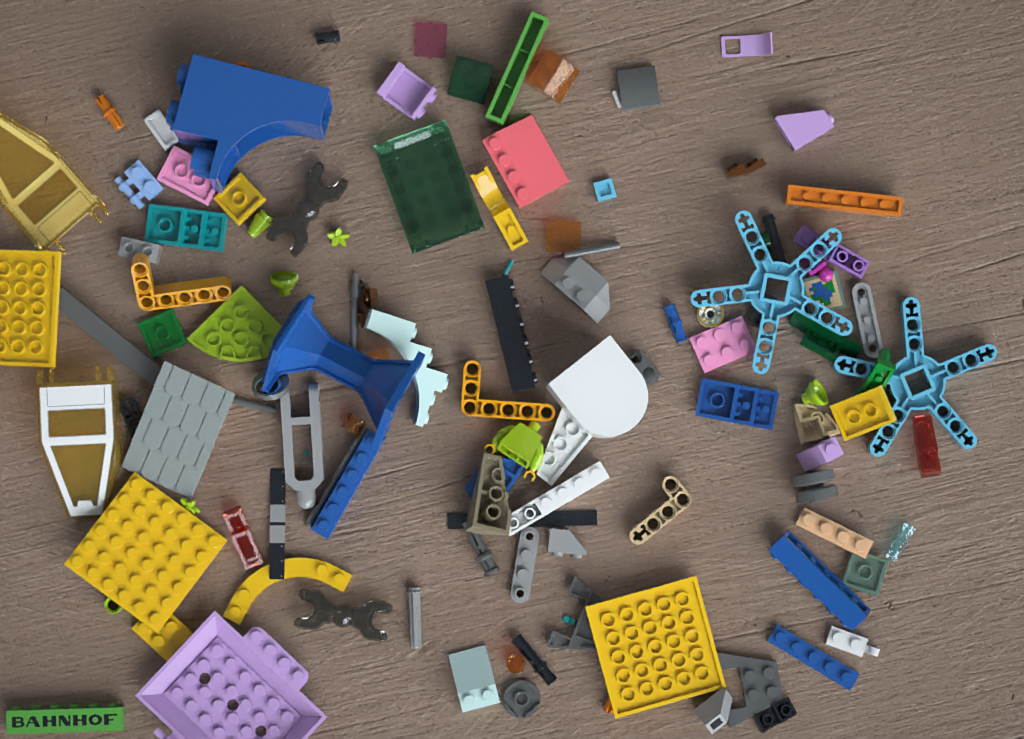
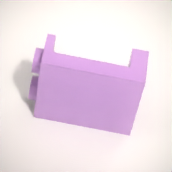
M398 62L377 91V95L415 122L417 118L420 120L425 114V106L428 103H433L437 97V89L408 70L401 62Z

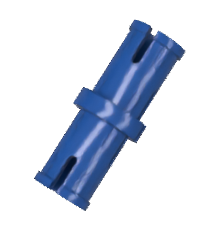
M675 304L664 307L663 310L669 322L668 327L672 330L676 344L688 340L682 326L683 321L678 316Z

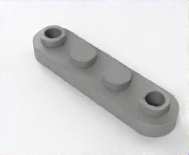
M860 282L855 284L851 290L864 354L869 358H876L879 356V350L883 349L870 286ZM858 289H862L864 291L863 296L858 295ZM870 345L875 346V352L869 350Z
M526 527L520 533L511 587V598L517 603L527 601L530 596L539 541V533L533 527ZM527 533L533 534L532 540L526 539ZM518 590L524 592L522 597L517 596L516 592Z

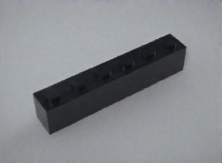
M507 275L486 280L485 283L512 392L516 393L535 388V383H538L536 373L531 372L530 365L533 364L531 353L527 354L525 346H529L527 336L522 335L521 332L524 324L522 316L518 317L516 309H519L517 297L513 298L512 290H515L513 279H508Z

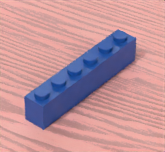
M370 429L366 432L311 529L326 539H329L386 440L385 438L378 451L372 448L371 445L376 433Z
M787 529L772 543L768 550L775 560H779L784 565L786 571L793 574L803 587H807L812 592L813 597L821 601L831 614H835L844 627H848L852 631L868 616L871 609L790 530Z

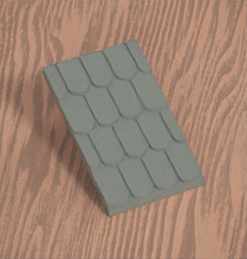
M164 361L122 467L192 499L233 402L235 393L197 374Z

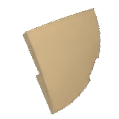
M810 404L793 405L795 423L801 445L841 433L838 425L828 413L823 415L816 410V406Z

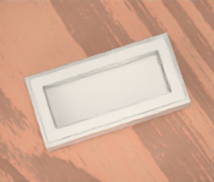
M159 109L143 119L165 151L179 143L175 132L170 130V124L166 123V118Z

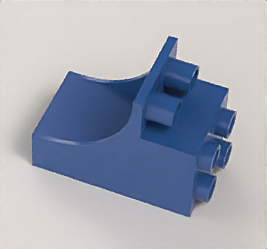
M193 54L190 65L184 63L180 65L176 86L181 87L180 94L182 96L180 102L171 100L166 123L171 124L170 130L175 132L180 144L195 147L190 163V169H194V176L209 179L215 192L223 194L227 179L236 164L255 147L276 138L289 136L308 137L324 141L333 102L330 88Z

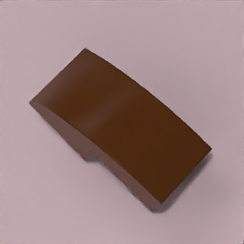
M755 158L747 164L748 168L743 163L739 165L734 163L727 168L728 172L725 176L727 178H737L749 175L765 167L766 162L763 158L759 161Z
M377 288L364 289L363 303L366 304V308H359V313L357 314V320L361 324V328H364L369 309L376 310Z

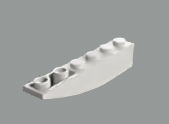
M598 461L512 512L509 535L515 534L610 478L602 463Z

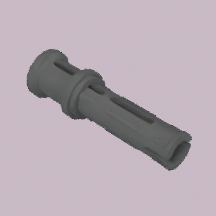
M467 521L462 523L464 529H466ZM466 531L478 555L476 560L481 563L485 572L484 576L498 571L500 568L496 566L492 558L493 554L487 550L481 535Z

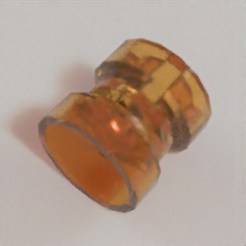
M515 653L508 657L506 665L511 673L518 674L525 669L526 663L521 654Z

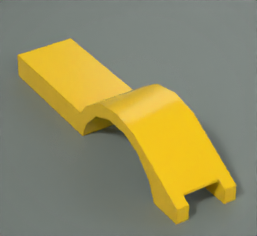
M484 167V171L477 175L471 174L470 176L510 249L513 251L529 242L496 185L488 167Z

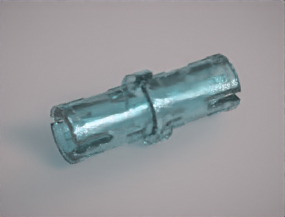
M904 523L899 534L893 538V543L885 556L896 562L903 548L907 547L908 544L906 543L915 528Z

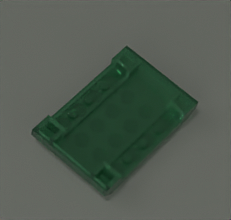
M446 120L374 145L412 254L485 229Z

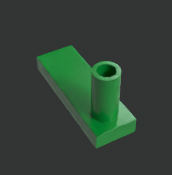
M886 348L879 350L876 363L856 395L880 385L883 386V389L885 388L896 370V364L890 363V350Z

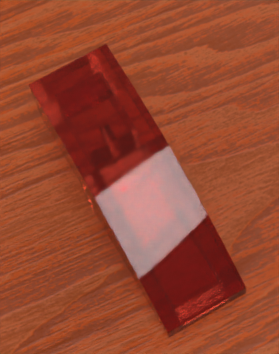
M929 414L912 417L920 477L940 476L941 467L932 416Z
M241 505L223 512V518L245 570L263 563Z

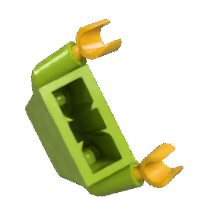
M531 420L528 426L518 423L516 426L510 425L502 428L492 439V443L484 447V451L491 446L493 452L490 454L494 455L498 450L524 468L528 469L530 467V470L525 472L524 478H526L527 473H532L534 476L531 480L532 482L536 477L535 471L539 469L544 458V446L540 442L542 436L537 433L540 425L536 421Z

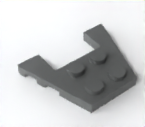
M573 578L568 593L586 600L584 606L604 601L578 578ZM585 607L582 609L572 637L552 630L546 647L596 651Z
M717 653L721 670L739 667L746 704L745 707L730 709L728 717L729 728L783 700L776 661Z

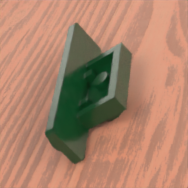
M796 311L788 324L804 332L799 343L800 345L831 362H834L838 352L856 359L863 348V345L847 336H840Z

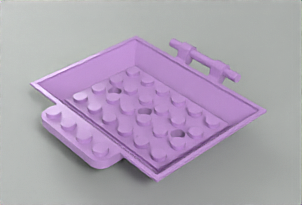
M216 611L206 619L135 695L173 731L167 736L158 727L153 733L159 739H307L327 718L300 691L309 679V673L305 667L263 628L253 627L242 637ZM202 673L210 675L209 683L204 684L201 682L200 675ZM229 700H237L239 706L236 710H231L228 707ZM258 726L266 728L265 736L257 735L256 728Z

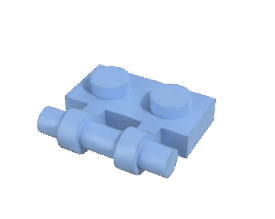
M137 160L124 172L129 177L126 181L120 176L114 180L118 185V189L124 192L130 199L129 202L139 210L145 206L141 201L144 196L151 201L164 190L140 160ZM133 183L140 190L137 194L130 188Z

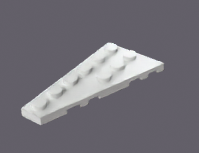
M563 409L560 411L545 450L544 458L537 471V475L550 486L554 484L592 437L581 431Z

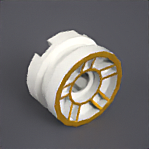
M721 305L699 307L696 316L702 326L712 328L722 322L724 311ZM709 310L714 313L712 318L707 317Z

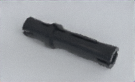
M521 634L511 641L535 669L534 672L538 673L548 686L557 679L548 668L546 661L543 662Z

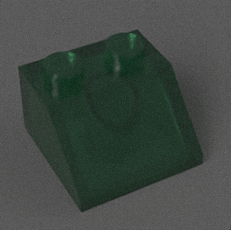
M456 55L447 95L484 105L494 65Z

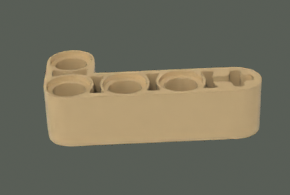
M673 476L663 478L661 487L669 499L630 530L629 539L632 543L636 545L644 543L691 504L690 494L677 478ZM668 479H673L675 482V487L672 490H668L665 487V482ZM680 494L687 496V502L684 505H680L677 502V497ZM665 506H670L673 510L672 515L669 517H665L662 514ZM651 518H655L658 522L655 529H650L647 526V522ZM641 525H644L645 529L650 532L648 535L644 532L641 535L642 539L640 541L638 539L633 540L635 536L633 533L635 531L639 533L643 530L640 527Z

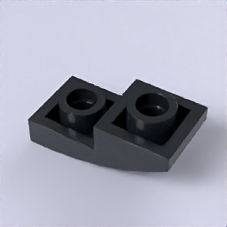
M789 697L752 717L759 731L764 733L797 715V712Z

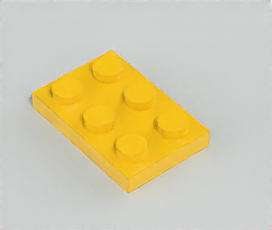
M882 385L829 406L844 441L897 421Z
M174 614L171 615L158 634L140 620L131 628L166 661L194 633Z

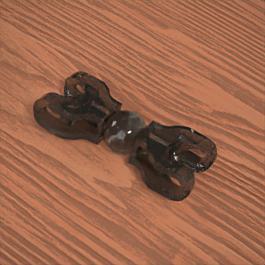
M317 162L307 175L308 191L305 194V198L297 203L295 211L290 216L276 219L266 235L269 241H275L282 233L291 234L295 238L290 249L291 256L294 258L298 257L308 244L307 228L310 225V221L318 217L320 208L324 204L338 201L348 187L349 181L344 178L339 179L334 186L328 187L323 185L320 178L325 167L321 162Z
M307 589L299 591V596L302 600L311 602L314 605V612L309 617L296 618L293 624L295 627L315 631L325 624L334 623L340 628H346L351 625V628L358 629L366 640L387 641V634L384 631L375 629L372 625V620L377 614H389L393 609L390 603L372 600L362 607H354L353 609L345 603L335 605V603L328 602L320 591Z

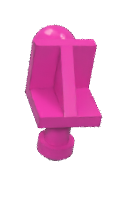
M803 258L800 261L803 265L801 268L806 269L809 266V261ZM820 260L808 271L811 276L820 271L819 278L823 282H829L833 278L832 270L824 268L828 264L826 261Z

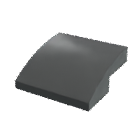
M655 65L617 71L622 111L660 106Z

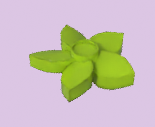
M338 227L336 232H328L327 236L332 239V246L340 243L346 247L345 239L350 234L342 233V229Z
M184 497L180 499L183 504L182 507L190 511L191 514L194 515L195 512H200L194 506L196 503L194 499L192 501Z

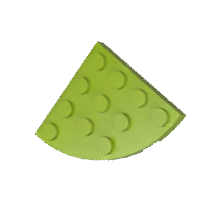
M241 285L187 340L201 351L213 357L233 362H252L268 358L272 341L282 326Z

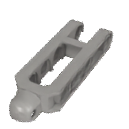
M309 384L310 417L292 418L290 390L287 389L285 395L280 398L285 482L296 491L297 504L302 509H310L315 505L316 489L325 480L319 384ZM311 424L314 477L311 480L298 481L295 478L294 472L295 460L293 456L292 426Z

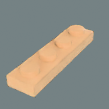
M805 507L796 523L797 526L866 559L874 542Z

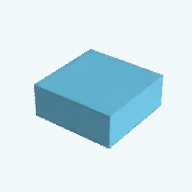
M612 178L593 183L598 202L617 197Z

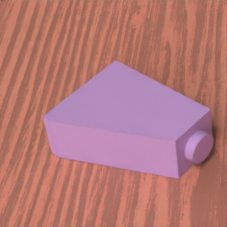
M825 110L781 115L773 120L793 152L834 127L833 117L829 112L826 114Z
M829 437L796 454L805 472L823 465L844 453L836 437Z

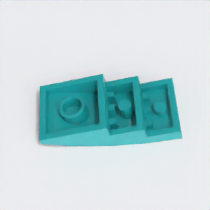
M149 204L144 241L154 244L224 252L229 215Z

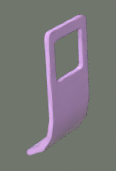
M772 32L760 35L721 37L722 57L772 54ZM740 39L741 53L726 54L725 40Z

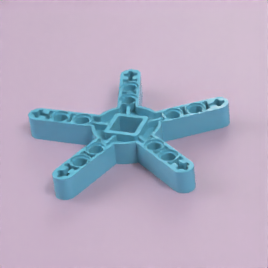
M740 211L735 215L734 222L756 268L750 276L748 284L697 290L690 296V302L695 307L750 301L754 309L761 314L751 363L753 371L758 374H764L769 370L779 317L796 311L840 336L850 334L853 329L851 321L804 295L802 277L836 247L842 239L841 232L836 228H830L825 231L789 265L784 262L772 261L752 215L748 211ZM741 214L744 217H748L746 224L747 226L752 225L753 228H749L744 232L742 231V229L745 228L744 223L738 222ZM748 232L756 234L755 242L747 241L746 234ZM829 232L831 234L836 233V242L834 240L830 241L827 244L830 246L828 249L821 239L823 238L826 241L830 237ZM815 245L822 246V255L814 254L813 248ZM757 249L764 251L765 256L762 260H757L754 257V252ZM801 258L808 259V268L803 269L799 266ZM767 278L787 281L783 302L764 298ZM734 289L742 291L741 299L736 300L732 297ZM715 291L723 293V300L721 302L714 301L713 293ZM706 292H710L709 299L711 304H707L708 300H702L701 304L693 300L694 297H697V293H700V296H707ZM807 303L814 305V312L811 314H807L804 310ZM825 312L831 315L829 323H824L821 320V316ZM836 317L839 318L836 322L840 324L847 323V331L843 330L840 332L841 328L837 325H834L833 328L831 327ZM765 322L773 324L772 332L766 333L763 330ZM762 341L769 343V350L766 352H762L759 349V344ZM757 353L768 355L767 359L763 357V364H766V367L762 368L761 371L755 366L756 362L759 363L761 358L757 357Z
M914 297L906 298L900 304L904 358L895 363L896 370L886 384L894 400L891 405L893 412L894 410H899L901 412V419L885 425L891 428L892 433L889 437H885L882 433L885 426L876 430L868 443V453L874 457L884 455L910 411L924 409L930 412L960 448L972 449L977 444V437L942 396L947 379L994 360L998 353L997 349L992 344H985L938 363L933 358L924 355L920 303ZM910 301V304H914V308L911 309V315L915 314V316L906 318V315L910 314V309L906 308V304ZM909 320H913L916 323L915 330L908 329L907 322ZM911 339L916 340L918 343L915 350L909 347ZM986 350L991 351L989 357L983 356L979 358L978 354L984 353ZM967 355H971L974 358V363L971 366L965 362ZM840 356L834 360L832 367L836 373L865 380L875 363ZM844 360V364H852L851 368L844 367L840 370V366L837 363ZM950 362L956 365L954 373L948 371L947 367ZM858 364H862L865 367V372L862 375L856 372ZM921 370L929 389L912 395L904 376ZM940 406L946 409L944 417H940L937 413ZM952 421H956L959 424V428L955 432L950 428ZM963 436L971 438L969 440L970 445L963 443L965 441ZM880 439L887 441L886 443L881 442L879 446L881 451L874 452L875 448L873 447V445H878L881 441Z

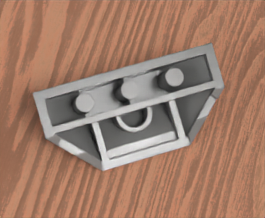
M582 258L552 259L540 272V275L596 323L610 310L608 281Z

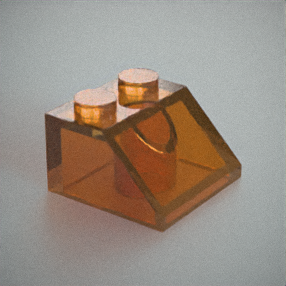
M547 49L527 81V85L560 104L580 71L564 58Z

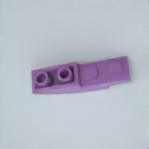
M801 225L792 242L807 249L821 235ZM822 238L821 241H822L823 243H825L826 246H827V248L829 249L830 246L827 245V244H828L831 240L827 239L826 241H824L823 238ZM840 244L834 247L822 259L862 279L870 264V261ZM821 245L814 246L813 252L815 255H822L823 248Z

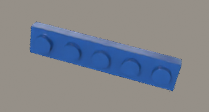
M777 624L767 639L771 644L849 691L860 675Z

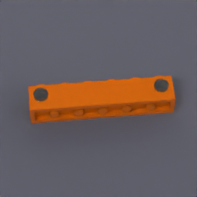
M789 184L786 186L784 206H789V208H809L882 216L887 219L901 217L903 197Z

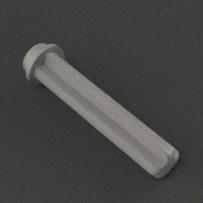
M409 587V591H407V594H409L410 646L413 649L422 648L420 593L422 591H420V587Z

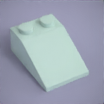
M486 645L448 655L462 712L500 703Z

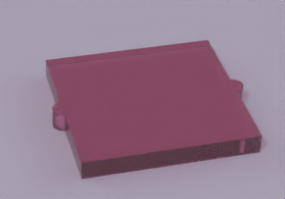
M433 22L416 23L414 57H428L429 59H432V57L446 58L447 24H434Z

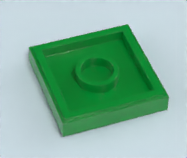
M173 308L137 323L152 358L188 343Z

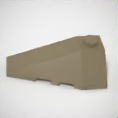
M482 453L465 531L481 535H509L512 515L508 505L509 497L505 487V473L501 456Z

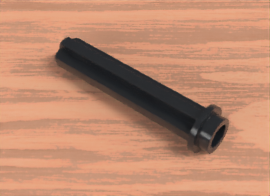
M773 214L763 216L761 223H764L765 230L769 236L774 261L786 263L775 223L776 217Z

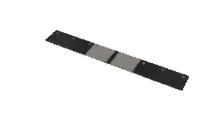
M272 468L270 476L269 579H284L286 482L284 468Z

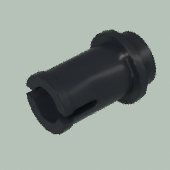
M332 29V31L316 33L317 45L333 42L337 44V42H340L339 30Z

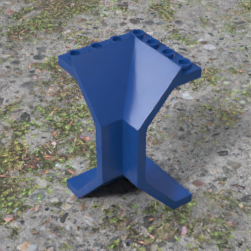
M308 294L305 300L301 299L297 302L272 341L264 369L265 374L261 380L264 382L262 390L269 393L278 377L283 374L316 370L359 393L377 429L371 447L378 451L387 435L396 408L420 369L426 354L418 351L414 360L374 359L333 338L312 312L315 297Z

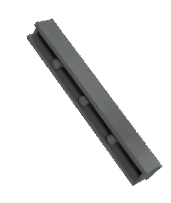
M60 285L59 310L154 387L162 367Z

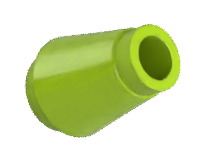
M263 209L260 212L257 211L247 233L256 238L272 224L271 221L274 218Z

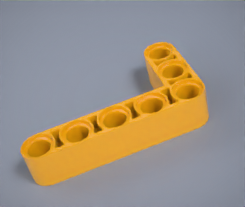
M138 253L132 258L131 273L137 302L144 311L225 301L232 295V282L228 277L224 276L154 285L148 256Z
M474 360L468 361L464 365L461 410L465 415L545 422L552 420L555 416V409L549 404L479 399L481 366ZM470 364L477 365L478 372L471 375L467 372V367ZM469 383H474L477 386V390L473 394L466 392V386ZM468 402L475 404V410L472 413H467L464 409L465 404ZM490 403L494 405L495 410L492 414L484 412L485 404ZM505 405H511L514 408L512 415L507 416L503 413L502 409ZM530 406L533 414L530 417L523 416V407ZM544 407L550 408L552 411L551 417H542L541 410Z

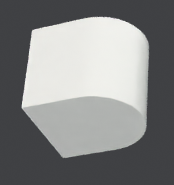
M611 335L556 377L546 387L573 423L584 433L597 438H612L631 430L642 419L648 404V390L643 376Z

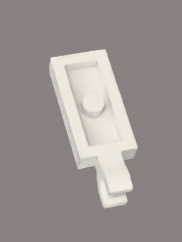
M831 626L825 642L827 645L860 657L863 656L864 652L878 656L880 650L867 645V638Z

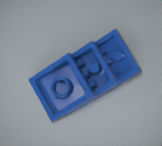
M702 378L695 416L773 430L779 392Z

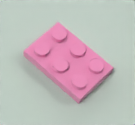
M173 146L156 180L208 206L215 194L210 180L194 176V169H190L192 154Z
M739 316L689 338L704 373L753 353L755 348L743 316Z

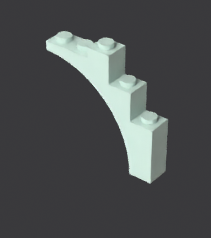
M369 309L364 328L372 330L388 340L399 351L404 360H414L418 351L426 354L420 369L413 379L416 392V408L412 424L423 427L429 420V406H432L435 401L436 395L434 391L442 393L443 389L447 388L448 374L427 368V364L431 363L433 357L432 349L410 342L417 333L416 323Z

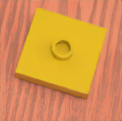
M241 172L225 186L223 194L218 193L213 198L238 226L267 200Z

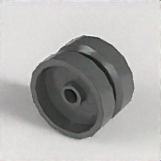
M833 468L791 477L794 487L806 486V489L795 493L797 503L817 502L838 495L836 485H824V482L832 481L835 478Z

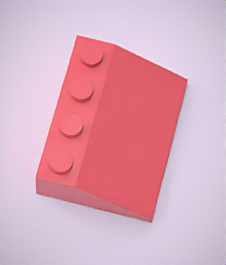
M532 115L482 140L483 146L519 209L569 182Z

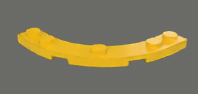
M299 557L285 559L284 579L292 577L313 578L344 592L352 577V574L322 560ZM269 564L257 570L238 588L223 617L240 625L255 598L265 588L283 579H269Z

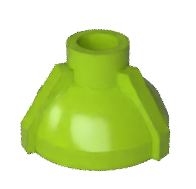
M291 271L276 272L270 276V282L279 290L280 296L290 295V290L294 288L298 280V274Z
M818 379L812 380L808 384L805 393L801 395L804 404L811 403L812 405L823 406L829 402L826 391Z

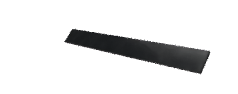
M597 510L552 511L527 527L597 525ZM468 513L447 514L448 529H464L462 523L467 521Z

